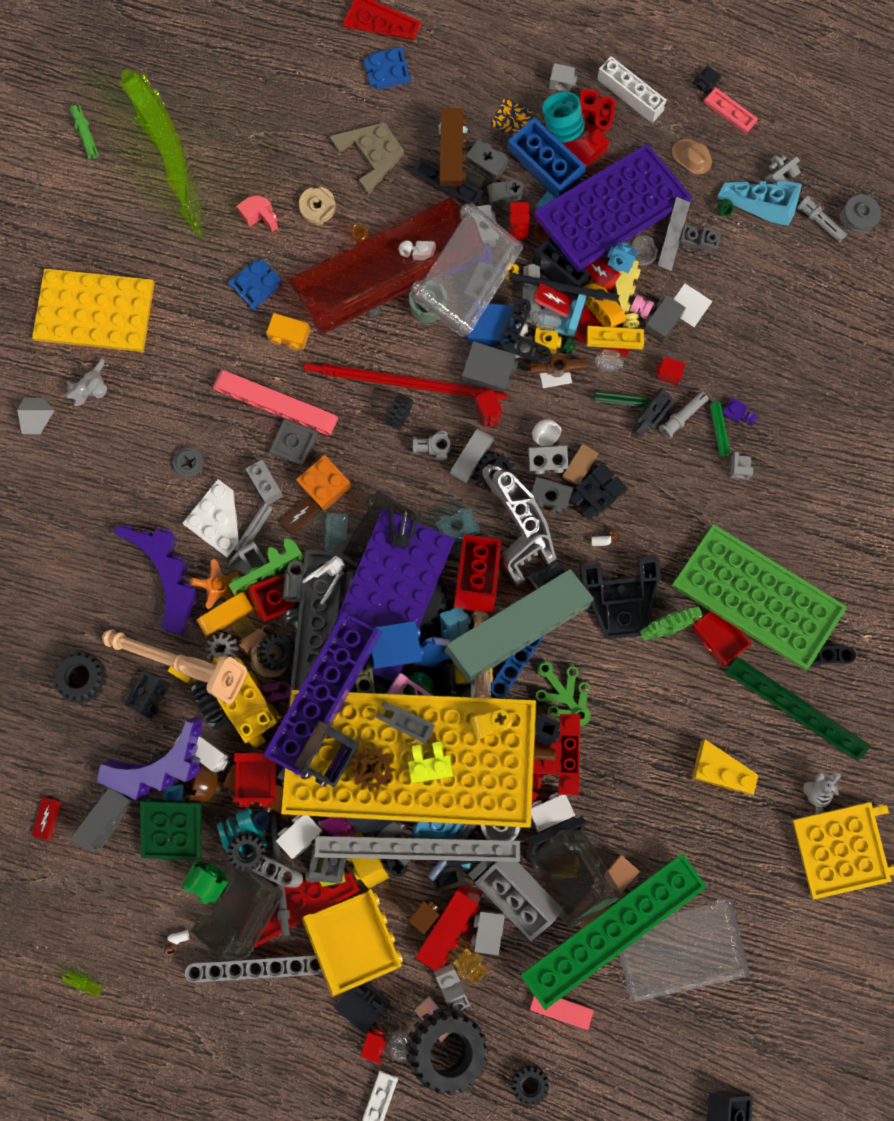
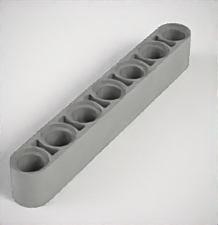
M308 954L199 961L190 964L186 968L185 977L190 982H210L317 975L322 971L312 967L311 963L313 959H317L316 955ZM293 960L300 961L302 965L301 970H293L291 966ZM274 961L281 964L280 972L272 970L271 965ZM253 963H258L261 966L260 973L257 974L252 971L251 966ZM233 964L240 966L241 972L239 975H235L232 972L231 967ZM213 965L220 968L219 976L212 974L211 968ZM192 967L199 968V977H194L192 975Z

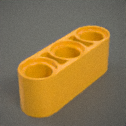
M596 281L582 286L594 290L598 288L606 290ZM586 296L585 304L604 327H615L625 322V312L617 302L605 299L600 301L596 300L595 297Z
M242 592L197 619V622L204 635L209 637L251 612L253 607L245 593Z

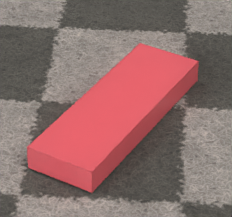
M716 87L704 99L703 103L745 134L749 132L758 120L757 117Z
M533 996L530 1006L531 1011L586 1030L589 1029L594 1009L562 998L544 1010L536 997Z

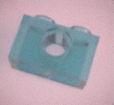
M462 508L450 517L449 515H444L438 518L436 522L438 532L455 538L453 543L463 540V534L476 535L480 533V528L471 508L468 510ZM460 522L462 528L455 530L452 528V524Z

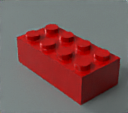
M463 534L454 600L455 608L493 613L497 590L501 539Z

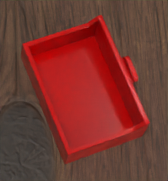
M709 612L690 627L703 646L722 667L751 645V642L740 629L713 612Z

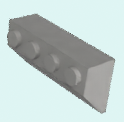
M496 861L475 882L530 941L549 927L564 910L518 862Z

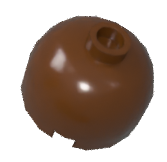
M199 763L200 771L198 775L189 782L187 793L189 798L187 801H202L203 803L209 801L215 792H219L221 781H218L217 772L211 771L205 765Z

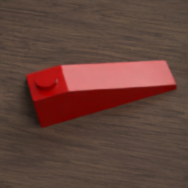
M296 570L291 571V573L298 575ZM284 574L251 585L245 592L253 607V611L263 622L282 616L298 602H289L282 599Z

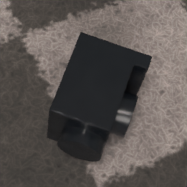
M538 714L535 719V741L549 747L556 743L560 737V732L558 731L560 723Z

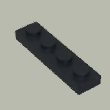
M421 157L411 171L412 176L469 207H476L483 196L482 190L463 180L462 187L440 186V168Z

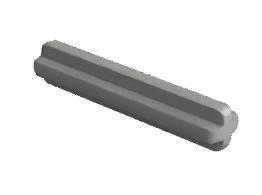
M266 503L262 504L237 544L236 551L252 543L271 513V506Z

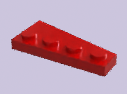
M354 0L342 24L343 28L408 40L415 39L422 25L421 21L375 0Z

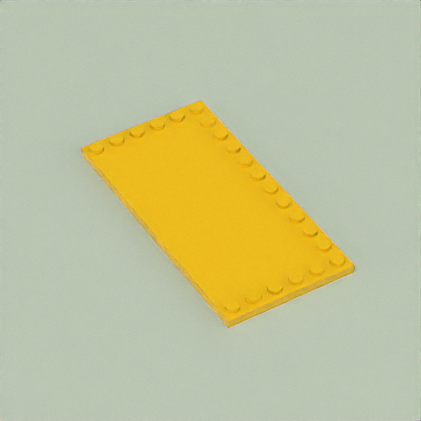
M291 690L290 706L299 690ZM349 693L331 727L360 743L352 758H358L357 751L364 753L363 747H367L369 751H371L372 746L376 747V751L383 748V755L389 753L390 757L388 760H394L395 762L390 765L391 768L396 769L395 772H390L394 779L387 780L388 787L382 784L381 791L374 787L373 792H369L368 786L365 790H362V784H354L357 778L350 777L354 770L349 769V766L355 765L352 760L349 761L335 788L329 784L326 787L315 782L316 777L311 776L310 779L305 776L301 777L285 768L281 814L531 828L536 700ZM383 702L396 708L404 709L436 725L427 744L377 719V714H383L389 719H392L394 712L382 707ZM496 710H505L511 715L513 722L509 729L486 738L476 739L470 721L472 717ZM501 715L500 720H498L497 722L503 725L504 720H506L507 718ZM326 735L309 767L324 775L342 743ZM442 742L444 756H451L454 777L411 783L408 762L414 761L412 746L422 745L423 758L430 759L435 758L432 743ZM370 755V756H367V757H368L370 760H375V759L378 758L379 756H377V755ZM362 763L359 767V773L362 772ZM370 765L369 772L375 773L376 771L374 768L376 766ZM385 765L382 767V774H383V775L385 774V771H386V766H385ZM370 778L365 782L375 783L378 781L375 778Z

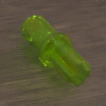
M69 970L64 975L70 977L71 980L65 977L62 978V983L76 988L78 992L83 991L98 997L102 991V986L88 980L87 976L81 977Z

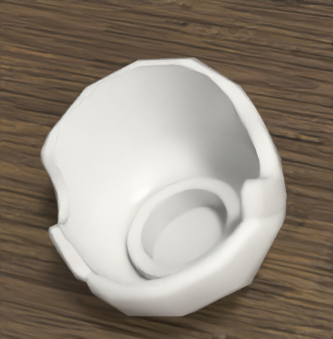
M543 419L535 425L532 431V438L540 446L553 445L560 437L562 429L555 421Z

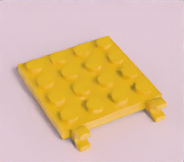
M871 802L792 819L813 900L892 882L890 875H894V864L887 866L875 816L889 813L887 805L880 804L872 807Z

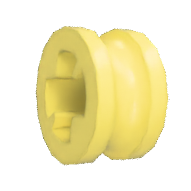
M626 314L623 327L633 328L640 324L637 320L638 314Z

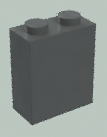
M473 342L462 374V382L481 388H488L489 390L493 389L495 392L505 393L506 389L510 390L512 384L511 373L516 372L517 369L516 355Z

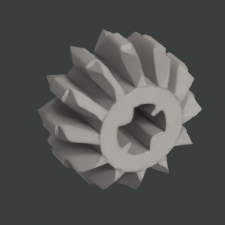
M220 633L219 639L213 635L214 642L207 641V644L211 647L205 648L206 652H211L207 658L210 660L225 655L232 656L233 658L237 657L233 653L239 651L238 647H233L237 641L235 639L231 640L232 636L229 634L225 637L223 633ZM221 645L223 647H226V649H224L225 652L223 654L221 652H218V650H220L219 647Z

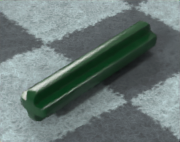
M595 391L594 393L595 402L645 407L650 401L647 396Z

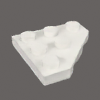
M217 480L182 524L225 557L229 558L240 541L234 501L235 496L232 489L220 480Z

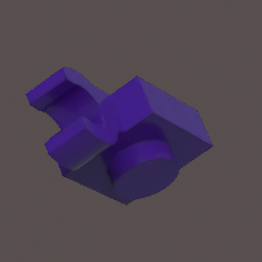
M733 397L723 411V416L737 424L740 420H743L752 426L758 417L752 412H747L748 406Z

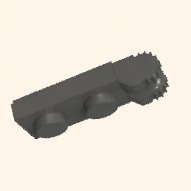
M383 702L382 707L394 712L392 719H389L383 714H377V719L427 744L436 725L404 709L396 708Z

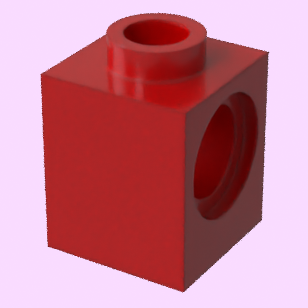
M594 89L581 90L580 104L583 119L595 120L599 91Z

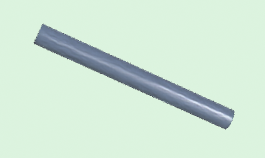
M468 824L457 839L466 840L477 825ZM439 860L428 875L431 880L434 881L447 864L446 860Z

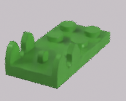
M284 539L286 552L283 551L279 554L277 549L269 547V563L260 568L256 566L248 571L249 574L243 577L240 575L231 580L232 583L228 585L233 595L245 593L249 586L283 574L288 564L292 561L297 560L304 563L298 546L292 540Z

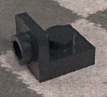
M707 65L701 73L696 75L693 84L699 91L708 94L720 81L722 75Z

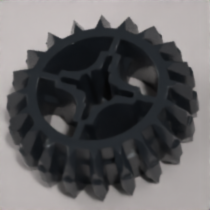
M199 680L192 685L194 699L209 726L214 730L222 729L230 723V719L217 698L207 691L208 683Z

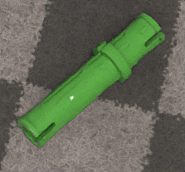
M74 105L70 108L75 121L74 126L78 129L87 157L91 159L92 156V159L99 156V153L88 128L89 122L85 119L81 106Z

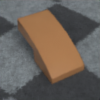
M582 444L562 478L576 486L581 484L599 453Z

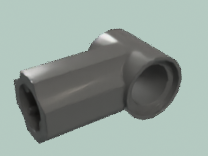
M300 561L290 562L284 571L285 580L282 599L289 602L300 600L302 576L305 571V567ZM290 569H295L298 575L291 573Z

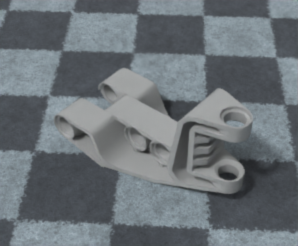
M489 464L483 469V477L494 495L501 499L521 531V536L500 556L502 567L518 587L525 582L517 566L518 564L524 565L523 560L525 559L530 561L531 555H538L537 551L548 565L556 560L547 521L538 507L534 496L512 473ZM492 470H496V472H495L494 475H493V479H491V478H490V473H491V471H492ZM521 504V511L516 513V506ZM531 520V526L525 528V523Z

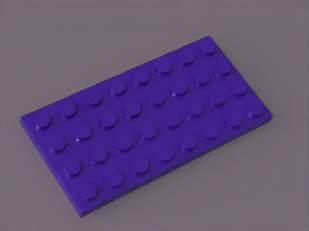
M647 143L534 211L533 216L575 269L579 271L607 254L611 247L615 248L618 242L628 241L671 214L676 197L690 202L692 196Z
M382 509L331 633L343 611L373 628L414 621L416 626H420L455 538L418 523L411 545H408L407 549L392 547V542L389 541V511ZM393 513L394 532L396 534L397 530H401L403 517ZM407 519L405 532H408V535L414 521ZM403 665L373 669L372 674L393 682L398 673L401 672Z

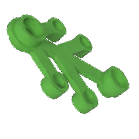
M548 661L540 662L537 667L538 674L541 677H546L559 695L539 690L535 695L536 700L539 702L551 701L567 704L571 710H562L553 705L548 708L547 714L555 718L557 716L560 717V714H578V712L584 713V718L580 719V726L587 724L590 720V712L586 708L587 693L590 691V685L587 682H582L578 687L580 692L578 705L573 700L575 679L579 673L576 667H569L567 669L568 679L565 689L552 672V664ZM543 665L548 666V672L542 671L541 668ZM569 670H575L576 675L570 676ZM582 685H586L588 687V690L586 692H583L581 690ZM540 692L545 694V698L542 700L538 698ZM551 708H555L557 710L556 715L550 714Z

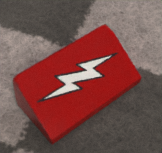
M602 257L586 266L590 273L589 275L607 289H612L621 275L620 272L608 265V262Z
M542 283L538 285L534 292V302L563 317L568 316L572 303L570 297Z
M42 797L32 836L44 840H52L62 801Z

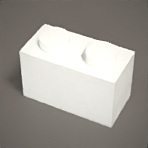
M557 792L550 795V800L543 803L542 800H539L532 804L531 818L538 832L575 816L566 795H558Z

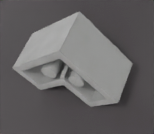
M480 909L479 914L475 915L474 927L477 928V933L472 934L471 946L475 947L474 952L499 955L504 913Z

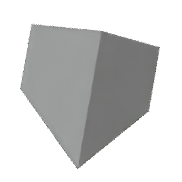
M24 398L17 412L23 435H42V430L55 411L44 398Z
M252 542L237 551L225 567L247 575L250 569L256 566L260 568L267 564V561L255 542Z

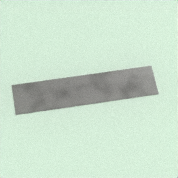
M678 197L675 200L658 266L670 271L673 268L690 202Z

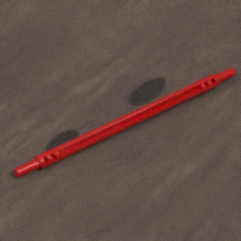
M309 363L304 364L305 371L318 372L326 376L472 398L489 391L488 388L323 364V366ZM494 391L498 400L507 401L508 393Z

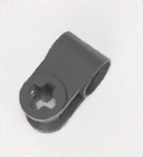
M518 180L495 182L487 186L491 206L518 202L523 197V185Z

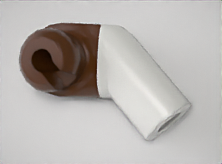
M609 530L608 536L592 537V546H607L617 542L619 539L618 531Z
M188 930L168 936L163 946L165 955L172 956L179 942L189 940Z

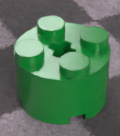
M196 859L184 877L181 887L188 893L193 892L198 896V900L204 904L216 902L230 879H225L226 873L214 864L208 862L205 865L201 863L203 859Z

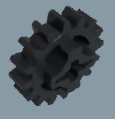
M494 452L493 457L486 454L487 459L481 458V464L476 466L480 470L475 472V476L479 477L477 483H483L482 489L488 487V493L492 490L483 477V469L489 463L496 462L493 465L504 470V464L508 472L513 475L517 473V470L512 469L515 467V463H509L510 457L504 459V453L500 457L497 456L496 452ZM492 470L490 473L491 479H493V472H495V470Z

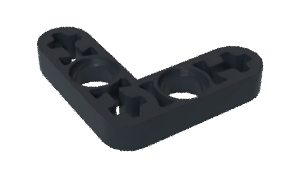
M519 299L514 304L505 324L499 344L502 349L537 364L545 365L550 361L551 350L542 344L520 336L529 317L531 303L527 299ZM522 305H525L526 308L523 310L520 317L518 315L520 307H522ZM513 320H517L521 326L513 329L510 323ZM510 337L511 342H509L508 345L505 344L504 339L507 340V338ZM516 340L519 341L517 344V349L514 348ZM528 344L531 349L525 353L520 350V346ZM535 347L537 353H534V356H532L533 349ZM542 352H545V353H546V354H545L546 357H543V359H540V358H539V357H540L539 354H541Z

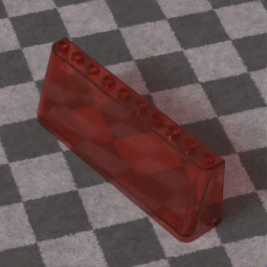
M450 197L287 280L315 328L321 333H327L480 255L483 251V242L475 220ZM403 241H410L413 246L416 245L417 241L435 242L436 249L433 256L425 260H414L412 254L408 257L402 256L399 246Z

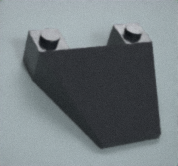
M655 554L636 556L637 575L602 578L601 563L598 560L579 562L580 581L594 598L591 605L606 639L642 636L640 631L648 627L660 580L659 557Z

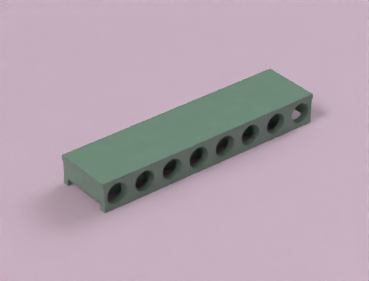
M570 569L448 643L445 654L451 657L466 677V682L469 683L587 609L594 598Z

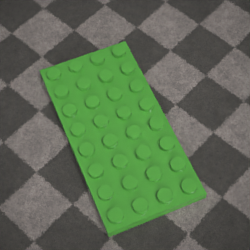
M714 524L672 585L676 590L804 671L809 669L847 609V606Z

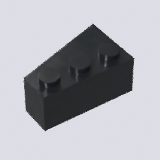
M550 236L535 251L532 263L540 266L543 272L560 283L582 287L586 284L590 274L586 267L577 271Z

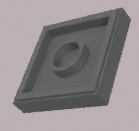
M284 418L269 453L304 467L319 433Z

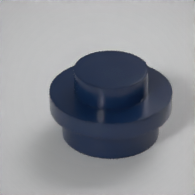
M259 811L253 817L254 827L259 831L268 830L272 825L273 818L267 811Z

